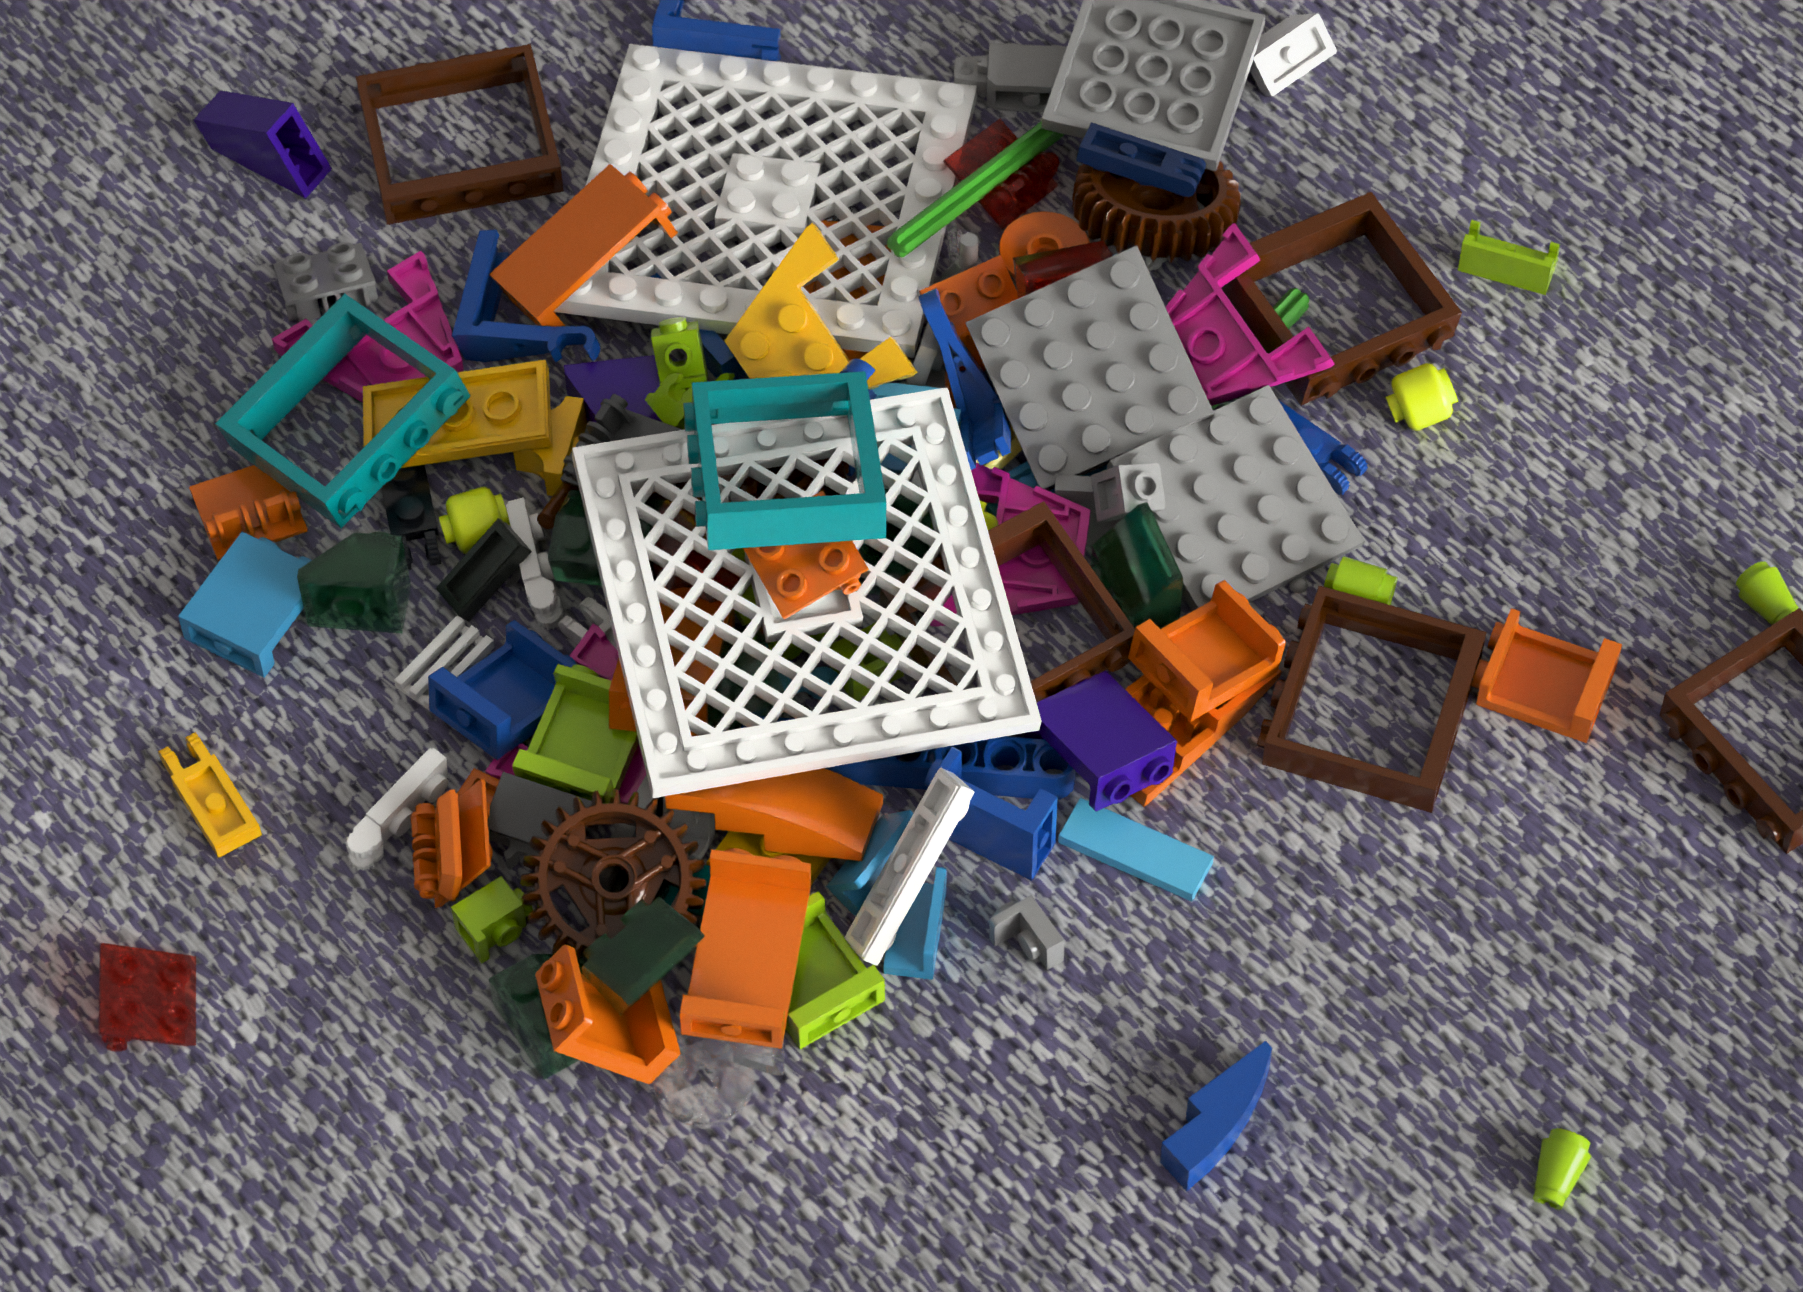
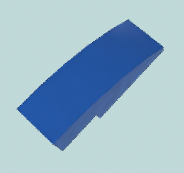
M1264 1041L1190 1096L1187 1101L1186 1111L1188 1123L1162 1142L1160 1163L1186 1191L1215 1167L1230 1150L1249 1122L1262 1094L1270 1068L1272 1047L1267 1041Z

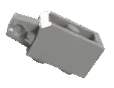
M989 43V55L955 58L954 83L977 86V93L987 94V104L994 110L1044 112L1067 46Z

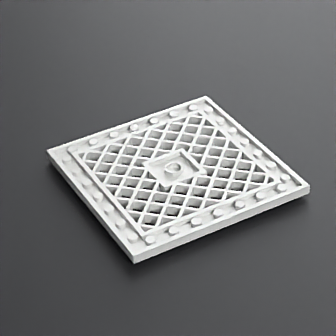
M629 44L586 185L609 164L613 165L624 176L629 171L637 178L641 174L645 179L641 182L648 190L646 195L649 197L653 192L658 193L672 212L675 211L680 217L671 222L678 234L671 239L651 221L648 226L653 230L652 232L640 238L636 235L556 308L554 312L659 325V322L670 318L685 317L687 322L698 321L699 329L729 334L763 288L758 281L774 273L805 228L813 223L820 230L839 260L803 285L801 290L840 347L846 350L870 352L891 336L896 340L907 357L915 358L925 319V314L919 301V291L933 285L946 226L905 257H896L893 250L890 253L885 245H887V239L892 236L893 232L956 186L977 100V86ZM684 98L690 103L678 110L672 106V104ZM729 103L733 110L722 115L716 111V109ZM770 109L777 113V115L765 121L759 116ZM659 111L664 117L656 120ZM814 114L821 119L810 126L803 121ZM701 116L707 121L696 128L689 124V122ZM857 120H860L865 125L854 131L847 127V125ZM747 122L751 128L739 134L733 129V127ZM901 125H904L909 130L897 137L891 132V130ZM788 127L795 132L783 139L776 134ZM675 129L681 134L669 141L663 137V135ZM831 133L838 137V139L828 144H825L820 139ZM717 135L724 139V141L712 147L706 142ZM875 138H878L883 143L872 150L865 145V143ZM762 140L769 145L757 152L750 147ZM650 142L654 148L647 151ZM807 145L812 152L799 158L794 151ZM917 145L914 155L909 149ZM691 148L698 152V154L686 160L680 155ZM849 151H852L857 156L846 163H843L838 158ZM732 155L728 165L723 159ZM895 156L901 163L888 169L882 162ZM664 161H667L672 166L660 173H657L653 168ZM826 164L830 171L821 175V165ZM709 166L716 171L703 179L697 174V172ZM869 169L875 176L862 182L856 175ZM909 177L906 187L901 181ZM683 179L689 184V186L677 192L670 187ZM842 182L849 188L837 195L830 190V188ZM723 187L719 197L714 191ZM888 188L893 195L881 201L874 195ZM817 196L822 202L814 206ZM702 198L706 205L694 211L688 206V204ZM860 201L867 207L855 214L848 209V207ZM901 209L898 220L893 213ZM835 215L840 222L828 228L821 222ZM715 219V228L710 230L705 223ZM878 220L885 226L874 233H871L866 227ZM691 230L698 236L686 243H683L678 238ZM853 233L858 241L845 247L839 240ZM735 236L742 241V243L730 249L723 244V242ZM779 242H782L787 247L775 255L767 249ZM666 244L670 251L658 257L651 252V250ZM710 249L714 253V257L702 263L695 257ZM872 253L877 260L866 266H863L857 260ZM755 255L760 262L746 269L741 261ZM637 257L644 263L630 271L623 265ZM681 263L689 269L675 277L669 272L671 268ZM842 267H845L850 272V274L838 280L831 274ZM726 269L733 274V276L721 282H718L714 275ZM655 273H658L661 276V278H653L650 276L654 275ZM885 274L882 286L876 278ZM818 280L824 287L810 294L804 287ZM863 286L869 293L855 300L849 292Z
M948 387L870 400L880 464L888 453L908 464L900 475L881 466L883 483L890 488L885 495L886 521L902 530L893 542L887 538L853 540L857 550L865 543L883 553L875 567L864 561L869 570L861 574L865 581L857 592L845 595L842 590L835 589L785 620L746 553L745 563L731 555L735 549L708 550L707 540L702 538L706 533L705 526L695 527L693 531H690L673 521L682 508L695 515V501H700L692 496L691 468L698 467V464H689L687 435H695L694 431L685 432L684 429L572 447V460L652 798L1040 730L1041 717ZM847 415L712 425L721 503L729 502L730 500L732 502L773 499L776 493L786 498L812 497L824 485L841 495L859 494L857 478L851 483L833 473L841 461L855 468ZM829 458L824 467L814 462L815 460ZM782 466L777 474L766 469ZM795 468L814 479L806 491L787 481ZM917 469L923 489L909 482ZM735 474L729 482L719 477ZM748 476L767 486L758 499L740 489V486ZM688 481L682 490L672 485ZM640 489L634 497L632 490ZM654 491L672 501L664 514L644 504ZM899 494L919 504L911 517L891 506ZM928 511L934 530L920 523ZM639 518L654 526L645 539L643 538ZM663 533L683 543L674 556L654 546ZM911 535L931 546L922 559L902 548ZM692 550L712 560L703 573L683 563ZM939 553H941L946 572L932 565ZM649 560L664 568L655 581ZM893 560L913 571L905 583L885 573V570ZM721 567L741 577L732 591L712 580ZM673 575L693 585L684 599L664 588ZM922 577L942 588L934 601L914 590ZM750 584L752 585L756 605L741 597ZM875 585L895 596L886 609L866 598ZM703 592L722 602L713 616L694 605ZM951 594L957 614L943 607ZM659 602L674 610L665 624ZM904 602L924 613L916 626L895 615ZM732 609L752 620L743 633L723 622ZM862 613L877 621L868 634L856 628L862 627ZM684 617L703 627L695 641L675 631ZM933 619L954 630L946 643L925 632ZM761 626L766 643L778 641L772 651L752 639ZM886 627L907 638L898 651L877 640ZM826 633L820 642L809 636ZM713 634L733 645L724 659L704 648ZM838 635L859 646L850 660L830 649ZM963 636L969 657L954 649ZM791 643L811 654L802 668L782 657ZM916 644L936 655L927 669L907 658ZM670 645L685 653L676 666H674ZM743 651L762 662L754 676L733 665ZM868 652L888 663L880 677L859 666ZM694 660L714 670L705 684L685 673ZM820 660L840 671L832 685L811 674ZM945 661L966 673L957 686L937 675ZM772 669L792 680L783 694L763 683ZM897 670L918 681L910 694L889 683ZM724 677L744 688L735 702L714 691ZM849 678L870 689L861 703L841 692ZM975 679L977 687L968 689ZM802 686L822 697L813 711L792 700ZM927 687L939 693L921 697ZM680 688L696 696L686 710ZM754 694L773 705V708L764 720L744 708ZM879 695L891 701L889 703L873 705ZM705 703L725 714L716 728L695 717ZM831 704L843 710L824 714ZM783 712L795 718L776 722ZM735 720L746 726L745 728L728 730ZM690 731H692L693 733H695V734H697V735H699V736H694V737H692Z

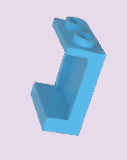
M241 532L179 614L178 618L184 639L265 678L275 664L272 650L312 596L322 600L327 594L323 572L314 561L307 557L300 556L297 558L282 551L274 542L267 538L260 537L257 539Z

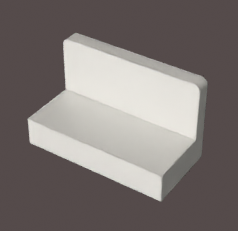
M1319 14L1291 15L1261 35L1250 72L1260 92L1266 97L1275 95L1337 52Z

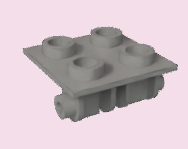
M341 242L330 246L325 252L312 255L295 253L284 258L283 262L273 264L285 301L289 321L298 319L301 322L306 318L308 320L320 318L321 314L317 299L321 298L324 312L326 313L329 310L327 296L334 295L337 302L341 298L340 293H344L364 307H370L371 301L378 300L375 287L376 282L362 243L353 245L349 242Z

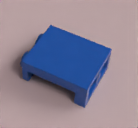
M513 620L506 625L505 644L458 677L443 666L428 676L429 711L498 760L534 735L556 684L553 673L557 664L570 668L572 665L578 664L572 657L566 654L563 655L545 642L537 632L528 630L519 622Z
M952 747L943 761L940 759L935 760L927 773L925 786L929 787L940 767L954 773L961 779L962 752ZM962 780L975 793L970 800L966 815L958 821L949 840L1032 881L1056 844L1058 797L1040 788L1025 811Z

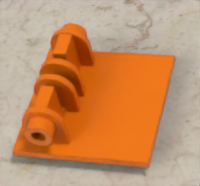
M1001 255L919 291L920 295L935 288L938 289L940 301L948 319L955 325L957 334L963 342L971 337L965 322L1020 298Z
M255 465L189 486L218 562L241 532L257 539L264 537L274 543L308 532L300 511L301 506L296 492H290Z
M822 490V491H820L819 493L813 495L812 497H814V496H826V495H825L824 491ZM853 541L743 548L784 620L835 589L842 590L845 595L855 592L861 586L858 580L861 574L869 570Z
M480 779L458 798L463 875L460 891L491 866L493 851L492 846L489 844L488 829L490 806L486 798L485 779ZM420 803L415 806V812L410 816L412 837H415L412 840V849L415 851L412 854L414 862V888L419 891L420 897L425 899L434 898L435 908L442 907L449 900L438 893L434 824L435 807L431 803Z

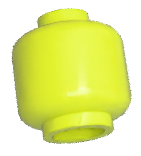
M1424 363L1394 376L1391 381L1393 394L1385 397L1395 422L1405 420L1407 426L1414 431L1448 419L1453 412L1452 404L1458 402L1445 368L1437 370L1430 363Z
M479 487L450 496L446 501L447 515L438 517L446 544L456 542L458 549L465 555L498 518L510 526L501 493L494 495L487 487Z

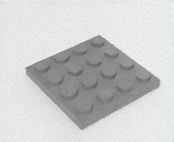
M1083 0L1041 118L1042 129L1084 138L1092 122L1200 157L1206 163L1205 169L1216 171L1265 25V15L1205 0Z
M1137 245L965 322L1039 487L1050 491L1055 488L1056 474L1083 476L1108 465L1111 459L1168 432L1170 433L1214 416L1212 407Z
M1270 385L1214 410L1213 417L1170 433L1168 432L1113 458L1106 467L1110 469L1118 465L1158 463L1160 465L1166 508L1157 512L1136 513L1134 515L1192 611L1208 603L1212 598L1215 585L1223 580L1236 592L1244 595L1248 602L1251 603L1290 583L1293 579L1302 577L1362 547L1365 542Z

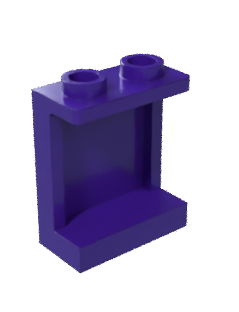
M1106 670L1037 702L1042 721L1040 730L1024 734V738L1045 739L1089 784V805L1094 811H1099L1111 804L1121 803L1128 796L1144 788L1160 784L1173 772L1177 740Z

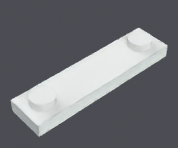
M941 767L931 781L844 937L850 947L864 961L878 966L885 951L893 945L899 926L958 821L966 815L970 800L975 793L958 776Z

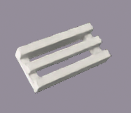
M457 615L394 680L395 687L429 710V695L423 694L428 689V676L442 666L448 669L473 643L476 646L451 671L453 675L458 677L483 660L495 648L494 640L487 635L484 638L480 636L477 628L472 625L467 627L465 621ZM459 634L462 635L413 686L410 685Z

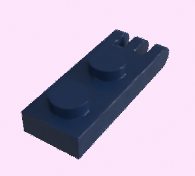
M1092 122L1079 146L1076 158L1077 162L1089 165L1098 171H1108L1132 179L1141 185H1151L1185 197H1190L1195 193L1206 168L1205 161L1200 157Z

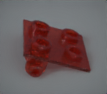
M998 119L948 156L943 162L961 182L1018 138L1001 119ZM1040 152L1029 163L1021 166L1004 182L996 185L978 201L1002 230L1058 187V184L1053 179L1060 164L1058 157L1052 152Z
M107 943L100 944L98 1035H102V1040L107 1043L108 1050L114 1052L124 1051L127 1049V1042H130L132 1039L178 1046L196 1045V956Z

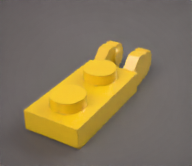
M194 732L186 736L185 740L189 753L193 758H196L197 763L183 769L175 752L171 751L169 746L159 750L158 754L171 776L175 790L213 851L220 858L262 836L258 822L215 754L210 755L198 734Z

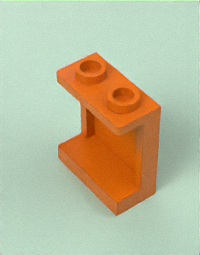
M1223 580L1215 585L1212 598L1208 603L1160 629L1149 619L1136 626L1128 658L1191 722L1277 673L1286 642L1278 629L1272 624H1268L1250 606L1244 595L1236 592Z
M1511 608L1505 624L1497 621L1492 630L1487 647L1493 650L1490 660L1481 659L1475 671L1472 687L1479 689L1476 705L1587 743L1616 671L1622 644L1604 638L1599 652H1595L1520 626L1518 622L1521 611Z
M566 944L549 960L544 962L535 973L554 1051L649 1085L681 1054L660 977L644 972L627 990L581 974L575 948Z

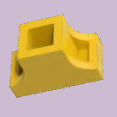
M565 396L562 403L551 410L552 446L513 452L516 470L540 476L545 481L548 496H553L563 483L561 481V477L564 474L562 470L566 466L563 460L571 454L572 447H575L578 443L580 434L585 433L587 420L584 398Z

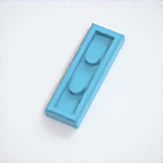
M1080 798L1058 836V843L1191 902L1214 860L1213 855L1103 808L1099 811H1094L1089 805V801Z

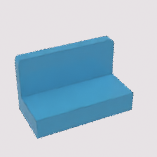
M911 810L882 815L874 827L863 860H847L826 886L854 916L858 914L914 814Z
M936 867L934 884L924 883L897 930L893 945L886 951L883 974L933 980L946 899L947 868Z

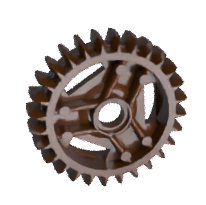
M1219 161L1216 171L1205 169L1195 193L1190 197L1178 195L1151 185H1141L1132 179L1108 171H1098L1089 165L1082 164L1079 166L1078 173L1076 174L1072 207L1074 209V218L1079 221V228L1083 231L1088 230L1090 239H1101L1103 248L1114 246L1116 247L1117 254L1137 245L1141 255L1151 257L1152 262L1156 258H1166L1169 263H1172L1175 257H1181L1188 262L1192 258V254L1204 258L1208 251L1214 252L1224 240L1222 235L1228 227L1234 223L1237 225L1241 193L1239 192V183L1233 179V173L1230 170H1224L1221 161ZM1197 201H1199L1205 208L1198 210Z
M618 789L613 790L610 803H603L599 792L595 790L592 795L591 806L585 807L581 799L576 796L573 798L574 813L572 815H569L561 806L556 809L555 814L559 823L557 826L547 820H543L541 830L547 836L546 840L536 836L531 837L530 847L538 852L539 855L525 854L523 858L524 866L535 870V873L521 875V886L534 888V891L523 894L522 904L537 905L538 907L529 913L528 922L535 924L544 921L545 925L538 933L539 940L543 941L554 935L557 939L552 948L553 954L564 944L574 947L578 961L581 956L588 958L589 973L594 972L598 961H606L608 975L612 976L614 975L617 962L624 961L628 973L632 974L635 970L636 958L639 957L642 958L648 968L653 967L654 950L657 949L665 958H668L672 953L671 946L667 941L671 938L679 944H683L686 941V934L679 927L680 925L690 928L695 927L697 917L687 910H701L703 907V898L692 894V891L704 890L706 888V880L693 877L692 874L704 869L705 863L703 859H689V856L697 851L698 842L694 840L682 843L681 840L688 831L687 824L684 823L672 829L670 824L674 817V811L670 809L661 817L655 815L656 799H652L645 809L638 807V792H633L628 804L621 803ZM622 823L635 826L636 837L586 839L585 828L600 824ZM611 866L623 869L629 880L626 888L617 893L606 891L599 882L601 872ZM663 882H666L678 888L679 891L662 924L654 930L642 924L661 885ZM562 886L589 926L580 933L563 920L550 898V894Z

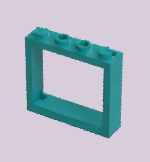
M344 294L215 424L234 451L290 492L295 491L298 498L339 528H342L358 511L364 508L365 504L385 483L395 477L398 470L419 449L428 443L430 437L451 416L455 415L458 412L457 410L471 396L455 369ZM365 335H368L431 380L324 486L264 443L262 439Z
M865 371L692 382V402L683 403L685 432L694 431L695 434L687 435L689 464H698V467L691 468L693 497H702V501H695L696 527H706L708 550L886 538V496ZM847 415L859 494L721 503L711 424Z

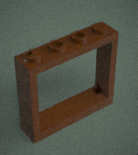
M531 44L511 48L506 47L500 50L473 55H462L457 58L419 63L413 66L356 76L362 114L387 225L564 192L561 165ZM524 82L541 156L392 184L376 109Z
M1372 192L1251 242L1250 245L1261 261L1221 288L1266 353L1269 354L1294 336L1254 282L1365 235L1413 301L1425 314V316L1331 356L1335 365L1329 369L1285 382V385L1301 406L1322 396L1328 399L1340 388L1351 383L1361 384L1367 382L1377 372L1392 365L1395 367L1403 366L1410 362L1416 354L1429 348L1433 350L1441 349L1443 341L1455 336V330L1462 315V311Z
M1044 501L988 530L998 566L1040 545L1106 638V641L1030 681L1036 703L1105 670H1109V672L1120 670L1130 662L1128 655L1135 628ZM942 556L935 558L932 565L946 572ZM913 571L901 576L897 580L905 583ZM922 577L914 590L934 601L942 588ZM880 588L879 605L886 609L895 596ZM904 602L895 615L914 626L917 625L910 613L918 609ZM894 631L902 643H904L907 638ZM917 644L909 653L914 662L926 669L936 657V655ZM943 664L937 675L957 686V682Z
M1318 586L1313 604L1305 603L1304 608L1302 607L1297 625V629L1303 630L1300 641H1290L1284 661V668L1290 669L1286 681L1277 679L1270 703V707L1276 708L1273 720L1264 718L1261 725V733L1256 746L1264 748L1262 765L1432 813L1472 689L1473 677L1483 654L1487 632ZM1325 624L1457 660L1420 777L1286 740Z
M1800 608L1667 691L1660 711V717L1670 727L1668 735L1674 740L1681 738L1692 750V757L1697 767L1707 775L1713 773L1724 785V792L1729 802L1737 809L1745 808L1756 820V827L1761 837L1765 839L1770 836L1786 854L1803 844V810L1794 814L1694 704L1783 647L1803 666V611Z

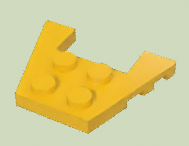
M813 223L805 228L724 340L750 379L840 373L850 362L801 290L803 285L839 260L820 230ZM891 336L860 358L876 370L867 380L868 389H874L879 387V385L898 379L903 380L918 373L896 340Z

